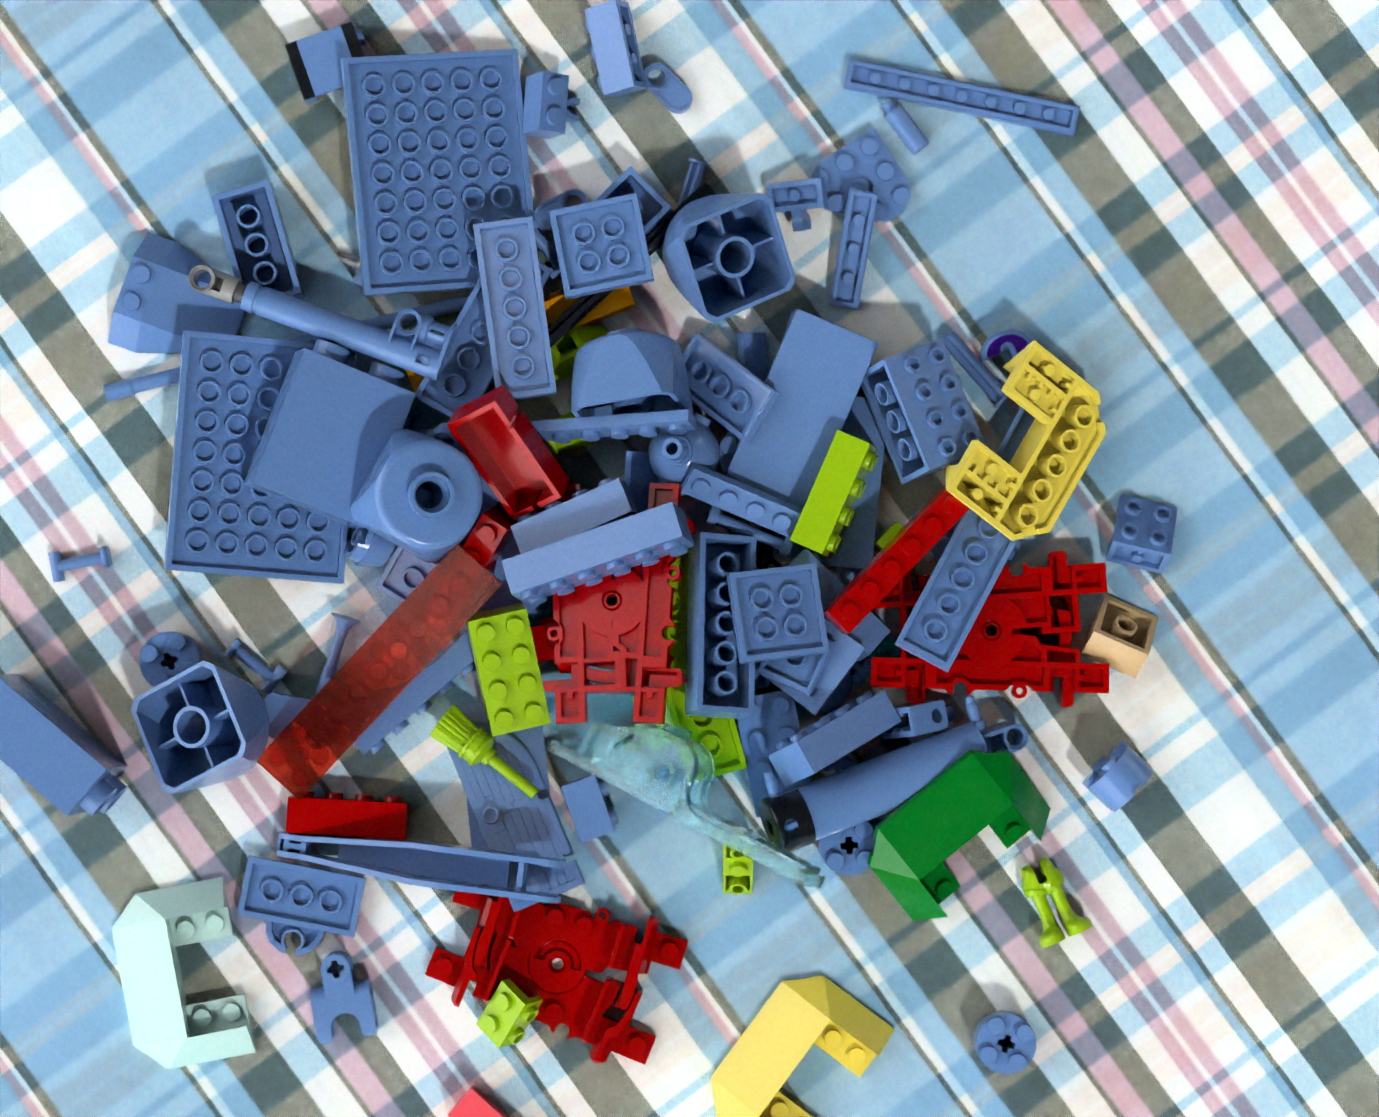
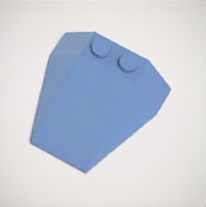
M148 232L133 255L115 304L108 343L135 353L181 354L184 330L237 335L246 311L240 308L241 303L235 301L233 304L193 289L189 284V273L195 266L205 264L177 242ZM209 272L202 273L198 278V285L200 287H206L211 282Z

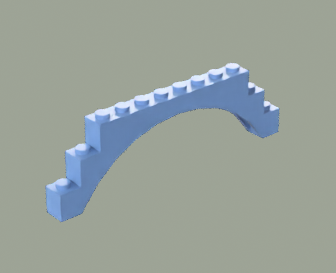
M499 501L500 510L509 515ZM537 505L535 511L531 513H534V515L539 514L544 510L545 506L540 508ZM513 533L496 560L494 575L483 603L477 612L523 602L511 595L501 562L521 554ZM523 602L531 619H534L545 609L542 605L543 603L531 606L529 603ZM467 629L437 661L414 677L381 692L350 699L314 700L271 692L263 699L269 716V736L272 739L277 736L283 739L296 728L293 723L297 721L317 746L325 743L328 747L341 736L338 731L342 728L363 754L371 751L374 755L387 744L384 740L385 737L391 732H394L395 735L399 734L410 724L407 719L416 712L420 716L432 705L429 701L437 693L442 697L455 686L452 680L459 674L465 677L475 669Z

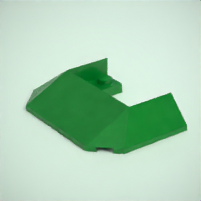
M969 750L875 827L873 837L876 841L873 853H869L867 864L913 921L948 917L939 904L960 888L961 885L947 869L943 861L988 825L1007 849L1030 830L1041 841L1051 808L1007 750H996V753Z

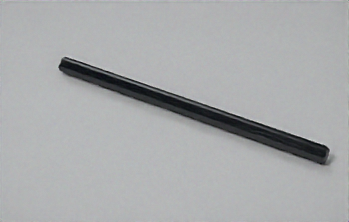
M702 183L646 235L649 256L663 245L667 227L681 208L694 200L716 194L708 183ZM613 290L581 296L548 326L550 347L555 345ZM493 377V378L491 379V382H492L493 386L495 387V382H494V377Z

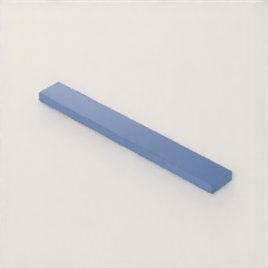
M852 58L849 59L843 89L1071 137L1075 134L1080 106Z

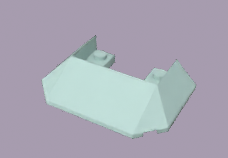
M224 876L136 893L112 927L133 1046L167 1069L257 1052L246 993L187 1004L177 946L234 935Z

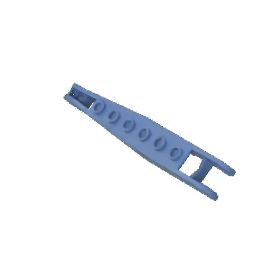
M280 831L278 836L279 844H277L276 856L304 860L415 886L546 903H561L562 896L558 894L526 891V875L529 864L562 868L566 867V860L431 841L286 833L285 831ZM311 843L339 844L338 858L311 853ZM511 861L519 862L516 889L508 888Z

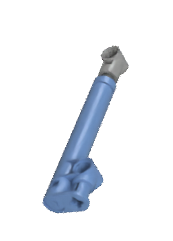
M206 265L195 266L191 269L188 277L191 287L202 294L230 304L236 301L241 303L240 308L250 313L255 312L256 315L435 381H438L458 328L457 324L453 323L449 327L434 321L433 317L417 312L414 309H404L396 316L391 332L275 289L262 287L261 284L250 281L248 285L243 284L240 278ZM204 272H209L211 282L206 287H200L198 285L199 276ZM408 316H416L418 321L417 327L412 331H405L403 328V321ZM433 331L444 334V336L435 334Z

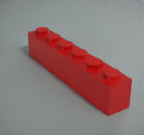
M944 485L823 610L824 616L841 633L850 634L970 508L946 491V485Z

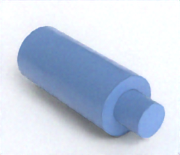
M892 99L882 105L887 113L885 116L886 121L912 155H915L930 143L902 105L897 107Z

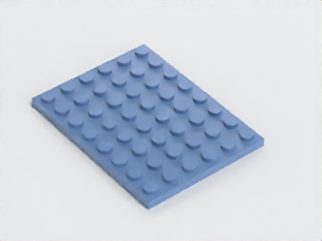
M504 49L342 58L340 61L363 295L378 296L473 289L480 278L473 224L532 216L534 219L526 135H522L524 110L518 50Z
M190 330L183 331L164 570L336 584L344 583L348 526L243 485L294 353L303 348L313 350L315 343ZM343 347L350 351L346 365L360 370L362 353Z

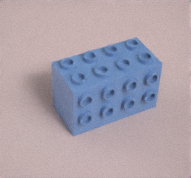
M942 339L887 357L867 369L861 386L902 485L943 470L945 466L957 465L972 440H979L986 446L984 435L973 415V408L963 391L962 381L956 374L951 362L950 352L945 347Z

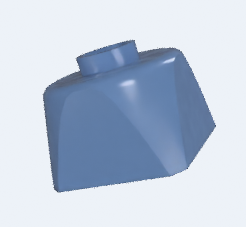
M731 193L705 196L681 208L667 227L662 247L663 261L667 274L684 298L705 319L716 323L790 291L795 282V274L772 199L762 193Z
M637 328L618 329L587 342L576 352L571 392V412L576 418L689 409L694 415L683 354L680 345L671 337L659 333L646 332ZM611 436L600 437V439H611Z
M398 430L391 434L350 507L351 515L357 523L427 563L436 562L446 556L467 535L477 519L483 502L481 476L474 463L465 454L452 446L411 430ZM424 482L431 486L434 493L433 503L428 509L422 507L416 499L417 488Z
M204 660L135 697L132 703L131 712L160 785L164 791L172 794L218 784L246 773L259 761L268 742L269 716L259 692L245 679Z

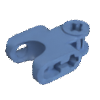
M343 951L331 952L321 964L323 986L310 988L317 1040L321 1044L331 1042L335 1035V1017L343 1013L354 1015L358 1019L364 1035H377L379 1025L370 979L356 981L352 958ZM335 960H337L338 965L344 966L340 974H337L335 969H330Z

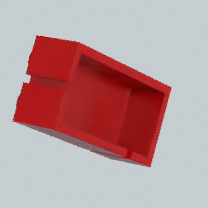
M502 385L457 408L447 427L514 521L523 515L535 511L537 505L541 508L561 498L570 479L523 411L516 412L519 405L506 386Z

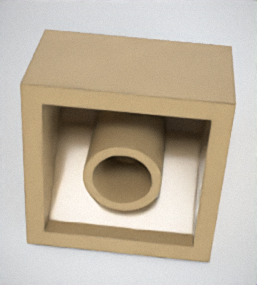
M1104 594L1086 635L1081 655L1098 663H1110V668L1136 678L1149 656L1159 617Z

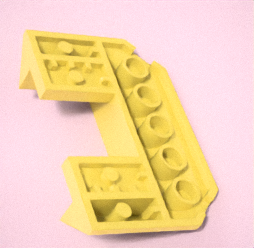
M1037 341L1029 343L1003 366L1010 375L1001 391L1035 417L1009 464L979 440H972L958 465L945 466L946 491L1011 541L1051 531L1106 434L1105 424L1100 420L1098 405L1101 404L1099 392Z
M824 975L781 981L711 1076L716 1117H814L779 1091L813 1044L817 1045L860 1077L875 1056L880 1055L894 1028Z

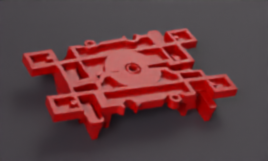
M649 483L648 510L669 502H673L680 508L681 485L674 483ZM568 485L563 496L553 502L561 501L563 503L572 499L571 495L582 490V485ZM687 519L691 534H697L695 524L692 520ZM669 554L659 558L660 562L652 566L643 567L640 564L632 567L631 572L617 577L611 574L602 577L603 582L593 586H586V584L574 587L575 591L567 595L558 596L557 593L553 594V619L559 624V628L557 626L550 627L547 630V637L553 642H559L554 648V663L558 666L560 674L571 673L572 679L543 681L545 691L555 692L556 724L588 723L587 693L629 694V692L635 693L633 722L665 724L667 687H680L682 683H687V677L681 669L671 668L674 657L670 655V648L676 642L664 638V631L668 627H677L672 620L674 588L669 584V581L678 582L682 578L681 569L674 565L671 566L676 561V558L680 559L681 556L671 557ZM676 571V575L672 577V572ZM615 595L618 600L616 605L609 606L607 603L608 598ZM557 631V636L553 637V633ZM589 666L596 667V668H599V669H604V670H598V669L590 668Z
M1054 551L1047 555L1048 567L1031 568L1026 563H1022V572L1019 576L1012 575L1009 571L1010 565L1006 564L948 673L900 648V658L870 657V687L907 688L906 699L909 703L924 702L926 689H945L949 694H953V686L957 682H961L966 686V695H970L974 690L1005 691L1012 686V696L1023 698L1027 694L1026 686L1035 692H1053L1054 677H1060L1059 707H1071L1074 703V692L1109 693L1110 663H1080V649L1070 648L1072 632H1081L1078 594L1107 592L1105 563L1067 565L1066 553L1064 551ZM910 570L875 606L874 609L898 607L899 634L931 575L918 576L919 591H912ZM1061 596L1066 610L1054 609L1057 622L1056 627L1049 597ZM988 625L996 627L997 631L994 636L987 635L986 627ZM1037 627V635L1055 634V646L1040 644L1036 636L1020 634V628ZM1018 687L1022 689L1021 694H1017L1016 689Z
M455 891L452 902L480 910L477 920L478 924L474 929L464 957L436 946L425 972V975L455 987L451 996L454 1006H460L470 980L477 981L472 996L482 999L487 1003V1001L491 1000L501 981L510 978L528 998L539 995L543 999L538 1008L539 1013L534 1020L549 1025L552 1033L555 1032L557 1025L566 1024L570 1030L567 1039L578 1037L582 1042L593 1045L589 1055L593 1063H605L612 1051L645 1065L656 1036L629 1025L643 990L636 988L638 974H648L651 961L680 970L688 940L657 931L659 918L651 914L641 943L635 941L638 927L632 925V923L619 919L607 922L610 918V911L607 908H599L595 915L596 918L592 917L588 910L562 902L551 903L550 905H543L539 902L514 912L507 897ZM601 912L606 913V917L600 918L599 914ZM494 936L496 938L491 950L490 967H488L489 950ZM555 958H560L563 961L561 969H555L552 966V961ZM607 967L608 969L628 971L625 982L609 976L606 977L605 982L585 975L586 970L602 973ZM622 988L613 1007L627 1011L620 1020H616L604 1015V1013L615 1000L619 989Z

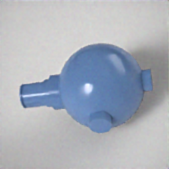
M695 412L696 430L687 431L683 435L663 432L652 437L648 449V458L652 471L660 480L659 483L682 485L694 463L713 471L716 470L719 463L720 450L715 435L708 428L711 420Z

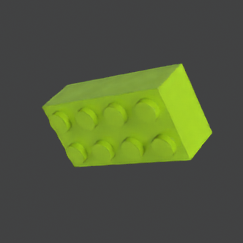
M837 430L790 541L828 558H831L832 553H838L843 542V537H840L844 525L849 527L855 514V510L852 509L856 498H862L867 483L863 481L868 471L873 472L879 458L876 455L877 449L873 445Z
M523 602L464 615L487 723L492 737L550 724L551 721L527 608Z

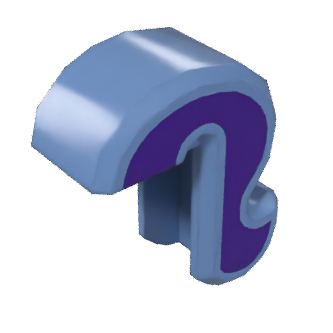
M1019 330L999 331L983 343L979 352L980 362L1006 351L1010 359H1012L1032 340Z

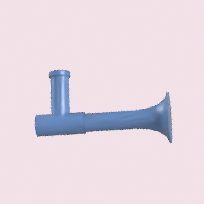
M331 613L336 620V631L326 664L322 670L316 694L328 697L331 689L346 697L351 692V686L334 679L346 636L352 626L361 623V621L346 615Z

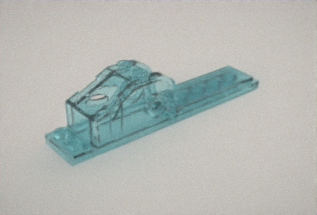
M591 723L582 742L578 740L575 742L568 738H565L564 741L552 739L547 749L551 753L801 886L821 888L825 876L819 874L820 867L708 809L706 795L714 776V761L711 753L703 744L690 738L692 732L668 723H665L664 727L654 724H635V727L610 726V723Z

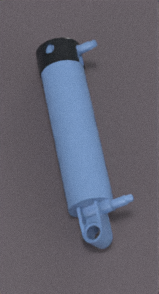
M967 695L964 699L970 722L810 783L780 792L773 771L768 770L763 775L769 796L761 799L759 803L760 817L766 835L775 851L780 855L808 846L819 839L895 811L969 750H981L983 753H996V750H1007L1010 754L1021 750L1028 743V732L1022 725L1007 721L986 728L974 696ZM1013 729L1015 737L1012 742L1008 743L1007 734Z

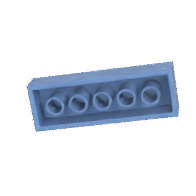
M669 502L507 558L501 562L511 595L533 606L547 601V596L556 593L558 596L570 594L575 591L574 587L599 584L603 582L602 577L614 574L615 577L631 572L632 567L640 564L643 567L652 566L660 562L659 558L669 554L671 557L681 556L688 552L687 548L695 545L685 512L673 502Z
M699 532L692 536L695 546L688 548L685 715L744 719L754 715L755 662L739 663L726 575L733 572L756 570L757 537Z

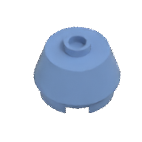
M366 527L355 528L351 540H347L345 557L351 559L356 566L381 567L386 563L389 556L393 555L397 545Z

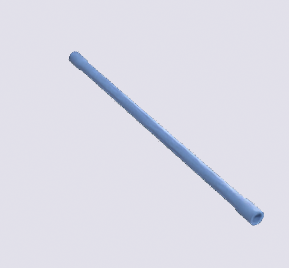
M471 293L410 309L433 318L459 312ZM400 311L363 320L362 322L383 330L392 329L395 318ZM416 316L405 318L403 325L418 322ZM308 334L288 339V341L316 343V340L321 338ZM180 367L134 379L128 378L104 384L107 401L110 402L133 396L139 392L179 383Z

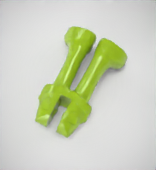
M1047 856L1038 860L1041 874L1046 880L1044 883L1039 884L1038 877L1030 864L1020 868L1023 881L1021 888L1027 898L1032 897L1042 920L1043 933L1039 938L1042 948L1052 946L1066 938L1055 920L1046 897L1047 894H1050L1068 936L1076 935L1093 927L1088 917L1078 916L1071 908L1061 886L1064 882L1061 870L1055 868Z

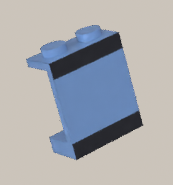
M352 21L285 45L301 93L307 105L319 102L317 98L319 96L343 88L340 61L342 58L365 57L361 47L366 45L361 28L355 29Z

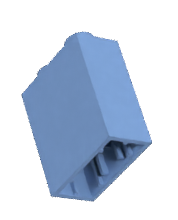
M317 339L313 350L303 348L294 353L243 485L350 528H364L363 525L353 520L350 507L391 434L403 429L416 393L401 388L405 374L389 366L372 362L368 373L346 365L350 351L331 342Z
M0 674V760L64 815L70 816L88 812L91 816H94L99 811L103 814L106 813L127 789V786L117 778L127 765L20 674Z

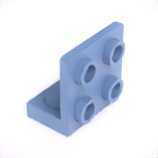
M1121 494L1118 500L1114 533L1106 551L1105 561L1163 574L1172 553L1177 507Z

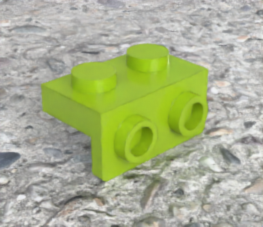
M510 978L502 980L476 1025L498 1048L510 1044L516 1045L524 1038L526 1034L525 1029L528 1024L538 1015V1008L543 999L539 995L528 998Z

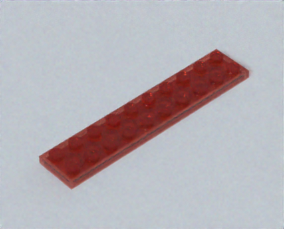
M458 543L268 745L257 762L298 800H301L502 585V582Z

